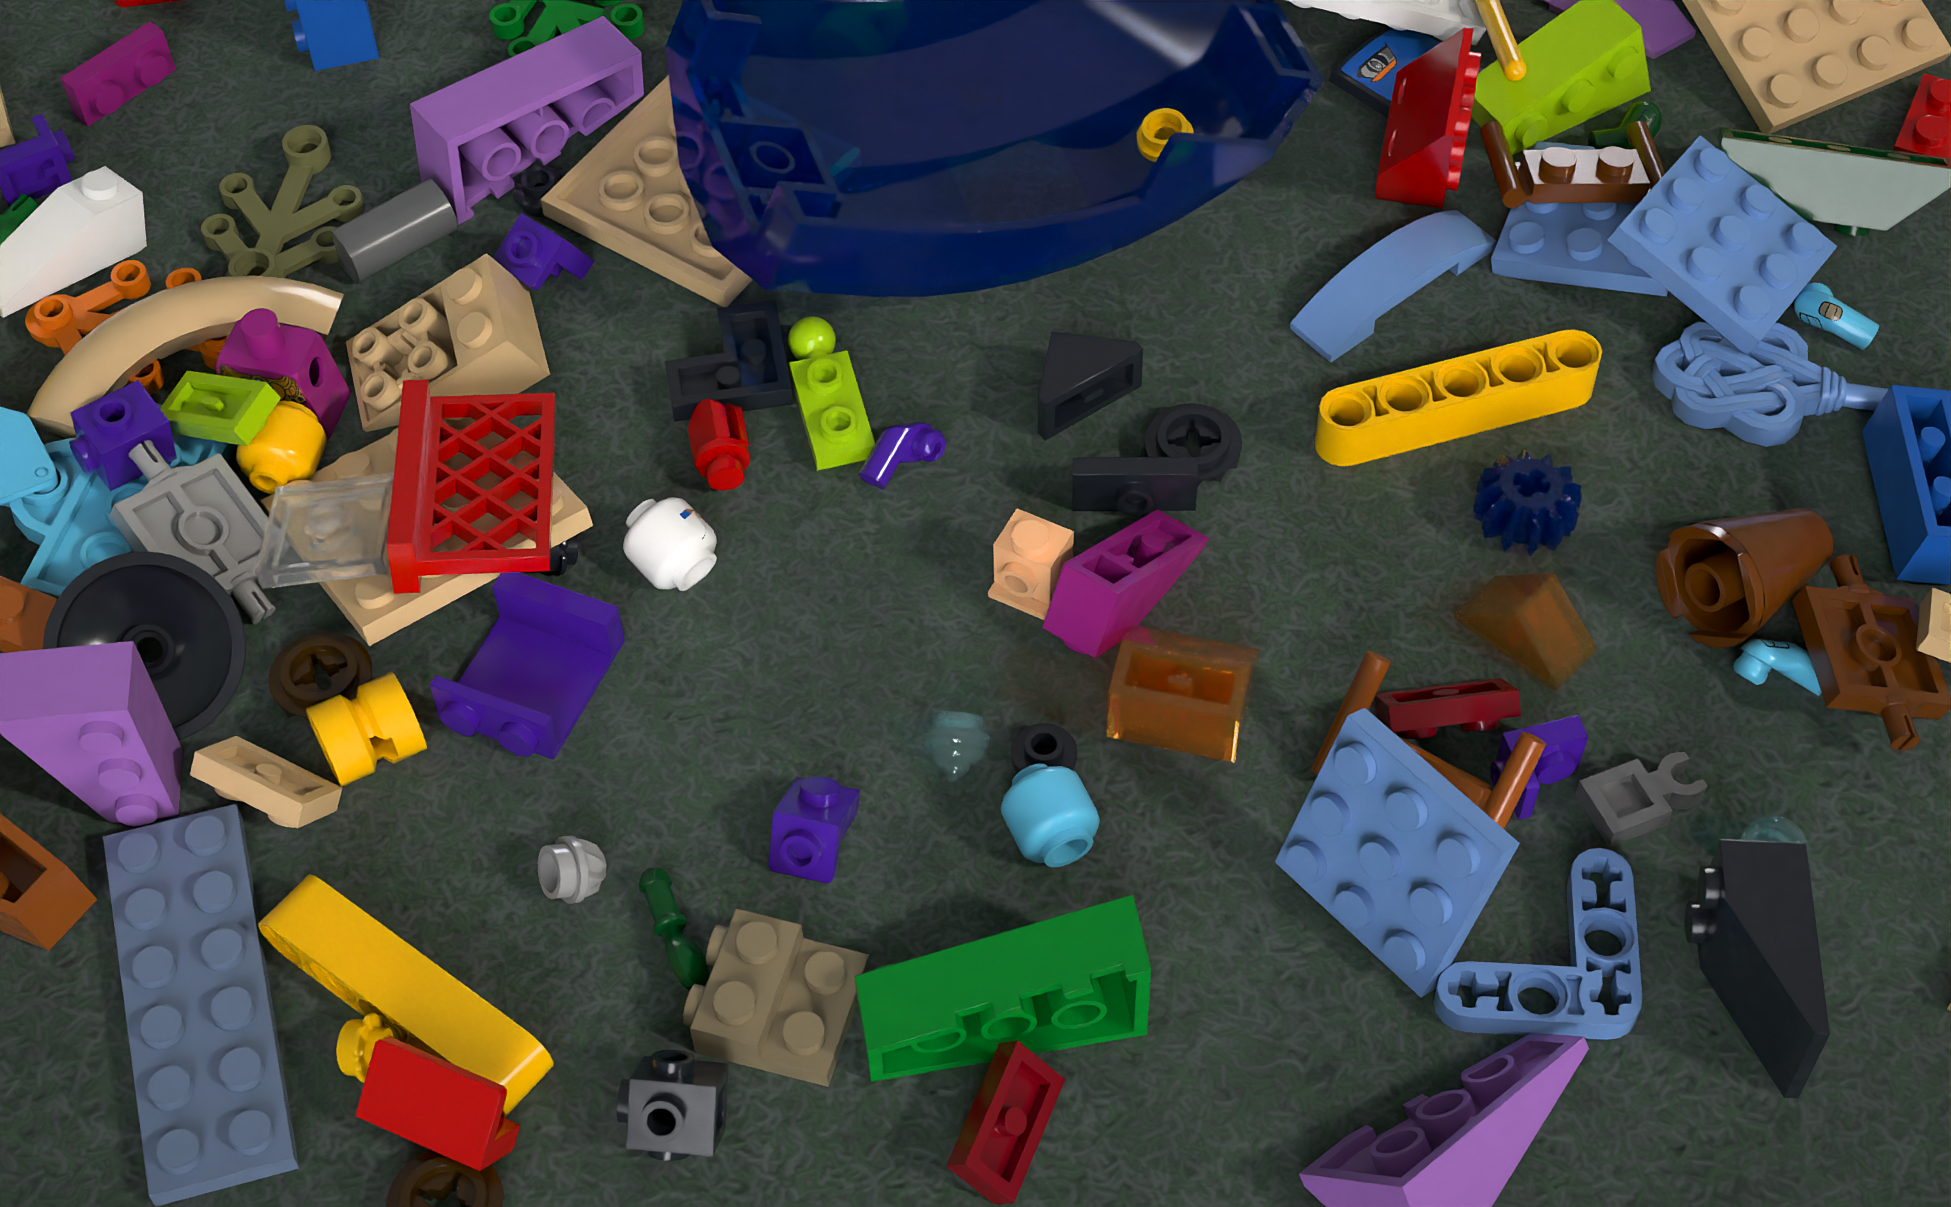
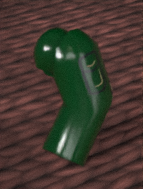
M1651 101L1634 102L1625 111L1627 114L1619 128L1590 131L1588 146L1595 149H1604L1612 146L1631 149L1625 130L1629 124L1635 121L1645 122L1654 139L1661 128V112L1657 105Z

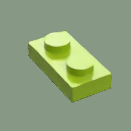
M186 371L160 410L169 420L172 434L248 446L255 435L264 428L268 416L281 397L267 382Z

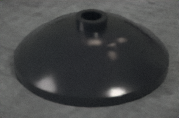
M146 551L131 552L98 562L77 576L57 599L46 624L43 649L134 641L139 652V647L145 639L156 638L160 641L163 648L161 657L151 663L143 659L142 661L178 740L180 741L196 734L214 721L227 707L243 675L246 661V636L234 601L224 587L208 572L185 559L173 555Z

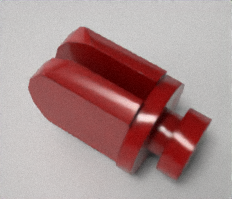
M709 398L704 399L696 406L688 425L694 466L703 477L708 478V483L713 489L721 491L732 490L743 483V471L747 469L750 463L749 441L742 407L733 404L723 405L720 401Z

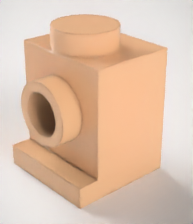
M1017 508L993 544L994 583L988 591V597L1045 620L1063 565L1073 558L1074 531Z

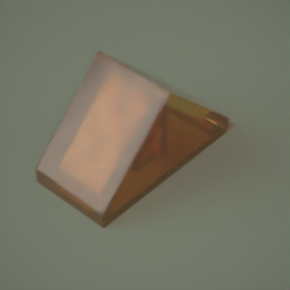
M1555 573L1494 576L1454 615L1456 621L1555 691L1596 651L1595 643Z

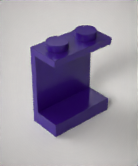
M519 572L500 573L492 586L500 615L499 619L459 682L456 683L435 675L429 685L439 718L452 731L464 736H472L475 732L497 739L503 747L516 755L529 757L536 753L554 760L625 642L618 606Z

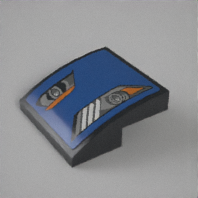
M1388 26L1367 39L1332 70L1328 81L1388 118L1397 71L1442 41L1430 34L1408 29L1399 31ZM1480 65L1478 73L1485 69V67Z

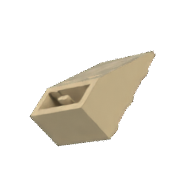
M487 253L346 341L362 428L366 432L399 425L403 380H428L430 397L463 396L478 392L481 395L519 394L550 375L529 289Z

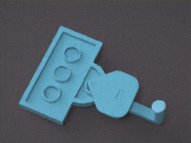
M0 407V505L11 507L15 525L28 540L40 545L20 584L58 599L64 589L77 576L94 564L116 555L135 552L109 515L114 504L141 492L149 481L143 475L109 491L96 471L86 474L76 461L69 441L75 438L54 441L43 445L30 418L26 414ZM172 434L177 459L167 464L170 468L193 466L218 453L221 454L228 464L237 444Z

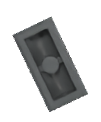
M430 178L333 229L332 235L339 265L356 284H359L456 231L458 223L448 199L433 179Z

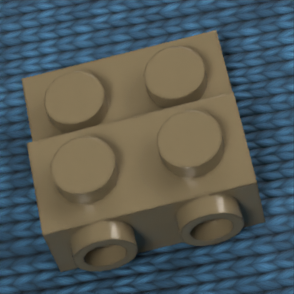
M735 909L729 927L718 924L711 934L706 962L707 965L714 967L707 985L694 984L685 1003L683 1023L684 1025L691 1026L690 1031L695 1053L829 1087L857 1006L854 976L869 971V954L803 938L801 924Z

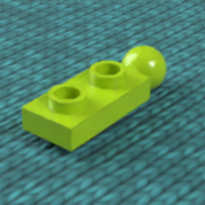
M815 316L802 318L793 325L789 332V348L792 354L799 360L789 362V368L817 471L864 461L875 446V442L848 351L832 353L835 348L836 337L833 328L827 321Z

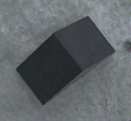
M1051 331L1038 394V434L1046 441L1141 387L1143 348L1136 341Z

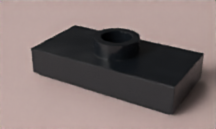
M1073 458L1072 511H1121L1128 515H1141L1157 509L1160 511H1196L1198 458Z

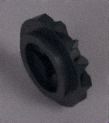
M1196 403L1176 405L1156 415L1146 429L1144 452L1147 453L1148 457H1192V455H1188L1185 444L1188 441V434H1194V440L1197 441L1199 448H1201L1200 454L1197 457L1198 486L1203 480L1210 478L1220 483L1227 470L1237 468L1242 450V436L1236 423L1219 409Z

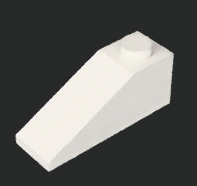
M106 166L88 172L84 176L58 187L0 245V316L6 317L145 248L147 244L143 193Z

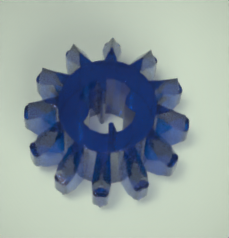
M1525 448L1517 456V460L1500 453L1497 461L1493 463V468H1484L1483 474L1478 478L1476 488L1478 494L1475 495L1473 504L1474 519L1482 521L1481 528L1483 529L1484 538L1502 535L1501 543L1504 552L1515 543L1523 544L1530 557L1538 549L1539 543L1555 551L1558 544L1562 542L1563 536H1570L1577 526L1578 510L1582 501L1581 486L1572 482L1571 466L1553 467L1551 453L1541 460L1532 459Z

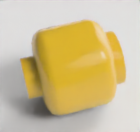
M279 401L268 416L264 428L255 435L248 446L238 445L236 460L241 471L249 478L254 487L265 493L274 494L280 492L290 482L311 480L325 450L327 437L316 415L310 409L293 401Z

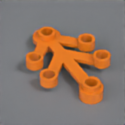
M136 260L123 261L112 269V281L77 297L56 294L37 301L28 310L25 318L26 327L30 335L36 341L46 346L60 347L64 355H66L82 339L81 335H87L100 323L119 311L110 315L97 312L123 299H138L150 290L151 281L144 264ZM193 268L177 269L167 277V288L164 290L189 282L201 281V275ZM229 336L208 339L204 343L186 348V350L200 351L206 366L216 370L217 358ZM158 360L137 372L128 380V385L139 380L149 395L159 391L164 385L165 377ZM144 373H150L145 377L138 378L140 375Z

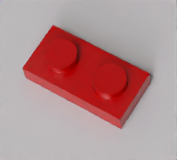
M1926 73L1923 74L1893 151L1951 158V80Z

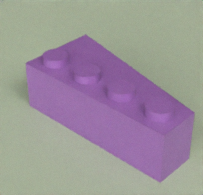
M602 16L410 103L421 182L432 178L448 199L455 213L458 225L474 216L471 209L473 205L490 193L497 199L514 188L512 178L537 160L545 166L561 155L560 150L565 145L567 139L576 132L580 131L587 136L644 96L641 51Z

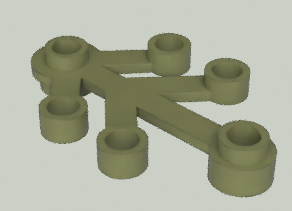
M302 125L291 129L283 137L282 148L289 169L271 211L257 195L253 180L249 175L233 173L223 178L220 182L219 190L224 204L231 209H238L259 236L255 248H248L239 238L236 223L230 215L214 214L203 221L201 232L206 245L212 250L221 251L229 262L226 277L264 276L285 278L286 275L317 260L323 263L338 262L335 245L322 247L327 243L334 242L332 231L337 228L334 226L322 227L313 233L310 240L281 252L285 242L334 218L338 221L348 222L363 214L365 210L361 191L355 186L343 185L333 189L328 197L298 211L312 175L321 172L331 159L326 133L321 128L314 125ZM237 189H244L242 192L232 193ZM353 201L349 205L340 206V204L343 202ZM219 230H227L222 234H214L216 231Z

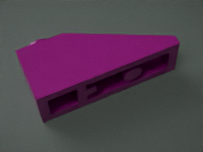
M1158 509L1064 563L1042 628L1063 639L1064 644L1071 650L1097 658L1125 640L1206 547L1209 538Z

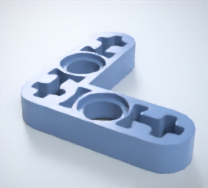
M1603 848L1588 849L1579 854L1574 860L1566 887L1571 966L1474 961L1454 963L1445 968L1439 976L1433 1003L1436 1014L1441 1021L1454 1030L1472 1033L1510 1035L1541 1033L1584 1036L1586 1039L1605 1040L1620 1038L1629 1033L1636 1024L1641 1010L1642 985L1634 880L1628 862L1616 852ZM1594 872L1602 873L1605 883L1610 884L1605 907L1594 908L1597 901L1596 885L1594 881L1589 880L1591 873ZM1591 931H1608L1619 939L1622 951L1613 956L1598 955L1587 946L1584 937ZM1613 976L1611 999L1613 1004L1619 1006L1617 1015L1605 1014L1603 1005L1597 1002L1603 984L1602 977ZM1459 986L1471 987L1473 997L1477 998L1475 1007L1467 1008L1462 1006L1461 997L1456 995ZM1498 986L1507 987L1503 1005L1505 1011L1497 1010L1499 997H1496ZM1535 987L1543 989L1554 998L1556 1009L1543 1015L1530 1013L1519 1003L1517 995L1526 988Z

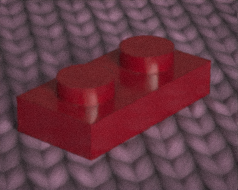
M1502 678L1376 693L1374 697L1376 718L1392 732H1397V736L1402 739L1428 738L1436 735V727L1461 724V728L1468 731L1491 730L1501 726V718L1521 716L1519 690Z
M1018 1040L999 1043L946 1167L992 1203L997 1205L1013 1204L1065 1079Z

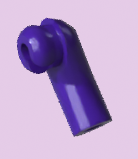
M922 422L890 426L881 433L858 475L863 481L880 489H885L899 463L915 462L921 459L926 462L938 460L944 453L946 446L944 435L939 430L932 429L929 424Z

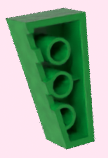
M1133 895L897 964L883 965L870 972L854 976L858 1011L871 1082L990 1062L999 1043L1018 1040L1031 1052L1037 1054L1147 1035L1151 966Z

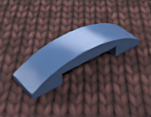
M1458 210L1438 212L1420 218L1383 238L1343 268L1303 307L1290 323V329L1329 362H1333L1374 333L1375 320L1447 270H1450L1456 276L1494 251L1498 241Z

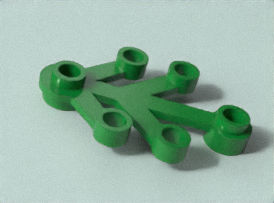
M510 0L509 3L495 6L489 13L493 34L499 39L510 40L523 33L525 28L523 20L536 2H542L545 7L528 36L517 38L509 44V58L553 39L557 32L562 35L602 16L614 25L628 40L639 37L645 29L641 8L631 3L620 4L611 11L569 0ZM623 0L594 1L601 6H614Z

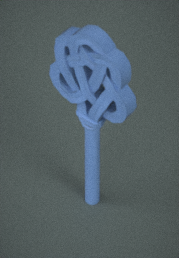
M1697 322L1684 329L1680 340L1660 350L1655 358L1651 373L1655 387L1671 400L1673 413L1685 424L1702 429L1724 427L1745 442L1765 447L1788 442L1799 432L1803 416L1814 414L1820 416L1824 413L1828 414L1832 411H1839L1842 407L1875 411L1889 390L1887 388L1847 383L1843 376H1838L1836 372H1831L1829 368H1822L1808 361V345L1797 331L1780 323H1775L1756 347L1746 355L1707 322Z

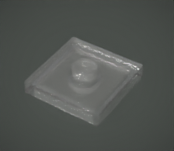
M394 473L276 487L255 569V574L261 588L387 574L389 565L387 536Z

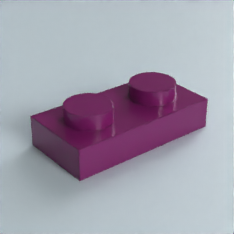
M149 21L60 79L74 116L89 127L107 114L115 112L121 105L150 86L160 83L167 75L175 71L176 68L164 32Z

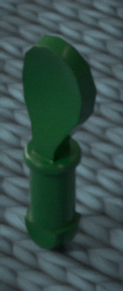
M660 867L647 868L641 874L639 890L645 894L655 922L654 932L663 938L669 962L682 986L688 990L694 984L704 986L709 977L706 957L702 949L682 933V930L686 927L687 920L684 915L680 914L671 890V878Z

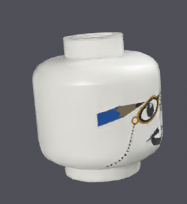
M670 497L656 502L654 499H649L638 505L627 518L626 525L630 529L625 536L623 550L627 558L656 588L669 590L677 587L679 590L685 591L704 578L715 565L717 557L713 552L717 543L716 535L713 529L685 500Z

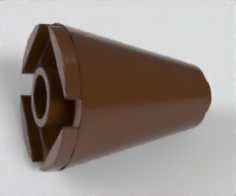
M1804 508L1690 523L1674 530L1668 536L1671 539L1667 548L1659 551L1656 560L1657 586L1665 608L1672 618L1675 619L1683 615L1698 629L1688 634L1695 641L1717 649L1736 646L1757 632L1830 561L1834 548L1832 534L1825 521L1818 514Z

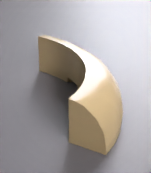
M264 276L218 277L189 282L160 291L127 306L100 323L77 342L55 366L38 390L26 415L30 418L33 426L66 439L77 438L70 412L122 388L131 377L158 358L163 359L180 350L204 343L208 339L229 336L236 321L241 320L251 310L258 308L269 309L276 314L279 324L313 330L321 335L325 343L344 294L315 284Z

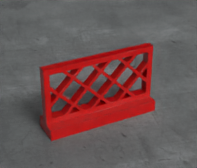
M403 380L387 536V551L394 594L420 593L422 576L550 571L556 424L555 393L430 397L428 380ZM541 415V418L524 429H520L509 422L516 416ZM471 417L475 420V422L461 431H457L444 423V418ZM491 432H495L506 439L491 450H487L476 443ZM523 450L537 458L520 470L507 462V460ZM460 452L473 460L457 472L442 464ZM490 471L504 479V481L488 491L473 483ZM520 491L535 499L519 511L504 503V501ZM456 493L471 501L453 514L439 505ZM486 513H490L502 521L484 534L470 525ZM517 533H521L535 542L536 548L507 549L501 544ZM453 535L468 543L459 551L433 552L434 547Z

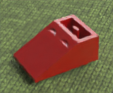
M1464 27L1397 71L1377 173L1376 199L1443 209L1446 189L1458 191L1482 54L1470 51L1473 28Z

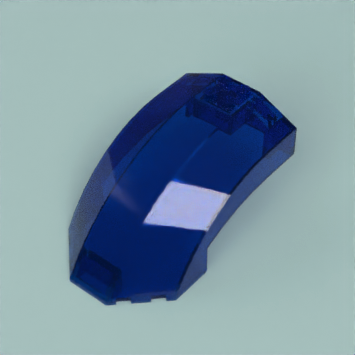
M684 0L665 45L679 166L711 246L765 290L872 297H927L975 292L1045 276L1078 266L1128 246L1201 207L1227 191L1271 159L1325 81L1282 8L1272 0H1256L1255 2L1252 0ZM1170 108L1177 110L1192 125L1194 133H1174L1168 139L1156 162L1148 160L1140 153L1137 146V131L1144 118L1157 109Z

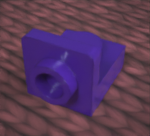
M42 114L31 117L38 137L0 151V191L8 207L21 194H25L27 198L31 197L34 200L53 193L58 187L73 181L66 165L76 160L70 144L62 129L51 132Z
M522 213L493 257L495 261L517 278V280L533 290H539L549 274L557 278L562 269L582 279L594 263V260L565 239Z
M1579 715L1503 733L1496 761H1493L1490 765L1493 787H1495L1521 732L1533 734L1547 743L1514 809L1518 820L1532 816L1540 789L1539 782L1542 784L1555 783L1571 775L1574 770H1578L1588 739L1587 732Z

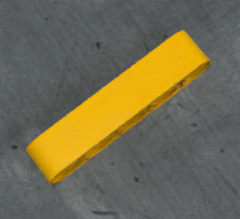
M1575 329L1562 330L1335 388L1321 398L1314 443L1316 452L1323 460L1332 465L1352 466L1579 407L1585 404L1592 396L1602 355L1600 343L1592 335L1584 331Z
M310 874L306 876L258 923L263 936L279 953L364 1017L369 1013L381 1014L384 1018V1024H388L390 1028L397 1032L399 1041L503 1085L507 1089V1096L501 1114L504 1118L553 1067L554 1062L548 1051L528 1031L316 876Z

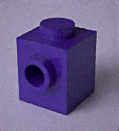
M139 380L70 412L77 437L69 441L72 453L82 470L86 474L96 471L109 491L143 476V473L128 455L135 446L140 443L143 445L144 441L151 440L166 463L177 459L170 422Z

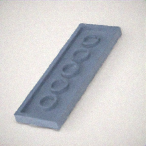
M237 804L103 836L150 1199L156 1207L299 1169L262 936L258 927L259 918L243 819Z

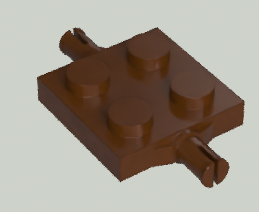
M1849 554L1840 555L1830 562V569L1833 572L1838 588L1829 589L1804 586L1792 600L1826 708L1877 714L1883 719L1891 748L1895 751L1898 748L1899 751L1909 750L1920 742L1911 717L1939 720L1951 709L1950 693L1937 658L1916 650L1920 611L1916 599L1888 596L1870 589L1864 583L1857 557L1851 555L1849 558Z

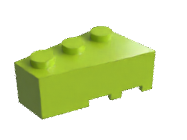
M1614 0L1578 1L1518 44L1527 68L1526 74L1521 80H1508L1502 71L1498 59L1478 73L1471 117L1481 127L1491 121L1500 123L1513 155L1535 145L1537 141H1544L1651 91L1641 26Z

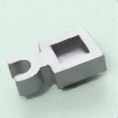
M1675 752L1665 756L1661 760L1658 769L1647 773L1639 759H1635L1580 780L1575 795L1608 847H1612L1668 825L1672 814L1671 807L1675 809H1689L1696 806L1703 799L1707 784L1703 779L1687 785L1675 781L1673 777L1685 772L1689 760L1685 752Z

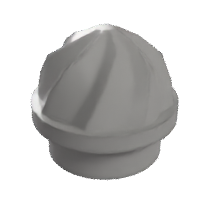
M572 835L561 836L555 844L545 845L540 850L538 857L539 881L544 894L551 900L562 898L568 904L579 903L585 897L596 893L599 890L601 881L606 877L607 865L604 854L596 844L587 840L577 839Z

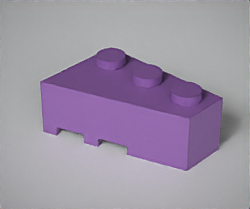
M134 641L0 653V734L110 823L145 826L153 823L156 819L178 817L183 749Z

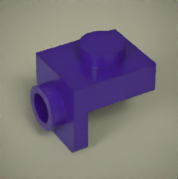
M796 776L773 812L769 869L774 872L823 883L832 882L837 872L840 842L858 811L860 790L840 786L837 781L827 777L812 776L803 778Z

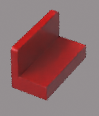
M390 1036L383 1037L375 1042L356 1117L478 1171L483 1170L509 1154L515 1146L520 1129V1124L501 1116L507 1096V1089L503 1085Z

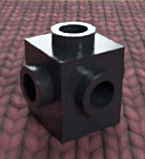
M673 1049L661 1050L653 1053L651 1056H644L631 1078L622 1079L618 1092L617 1120L620 1123H628L627 1149L647 1150V1154L650 1157L664 1161L682 1160L689 1157L690 1154L713 1156L726 1128L729 1063L695 1060V1056L690 1052Z

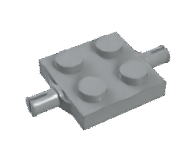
M151 440L144 441L143 445L140 443L135 446L128 456L134 461L149 482L141 492L114 504L109 515L134 551L159 552L185 559L208 572L224 587L230 596L233 595L253 624H257L262 618L265 619L270 616L276 608L270 603L255 583V580L259 575L286 561L292 549L221 454L218 453L193 466L170 468Z

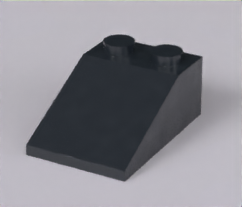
M1720 839L1710 866H1701L1697 901H1688L1686 905V940L1688 943L1698 944L1701 971L1783 1097L1799 1098L1830 1036L1806 843Z

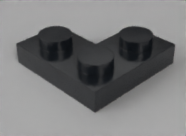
M776 300L717 308L724 352L665 361L674 422L690 420L696 406L702 400L708 398L720 401L723 405L733 404L740 406L743 412L793 404L792 388Z

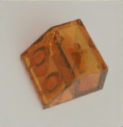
M1134 625L1122 639L1108 690L1106 737L1235 762L1261 649Z

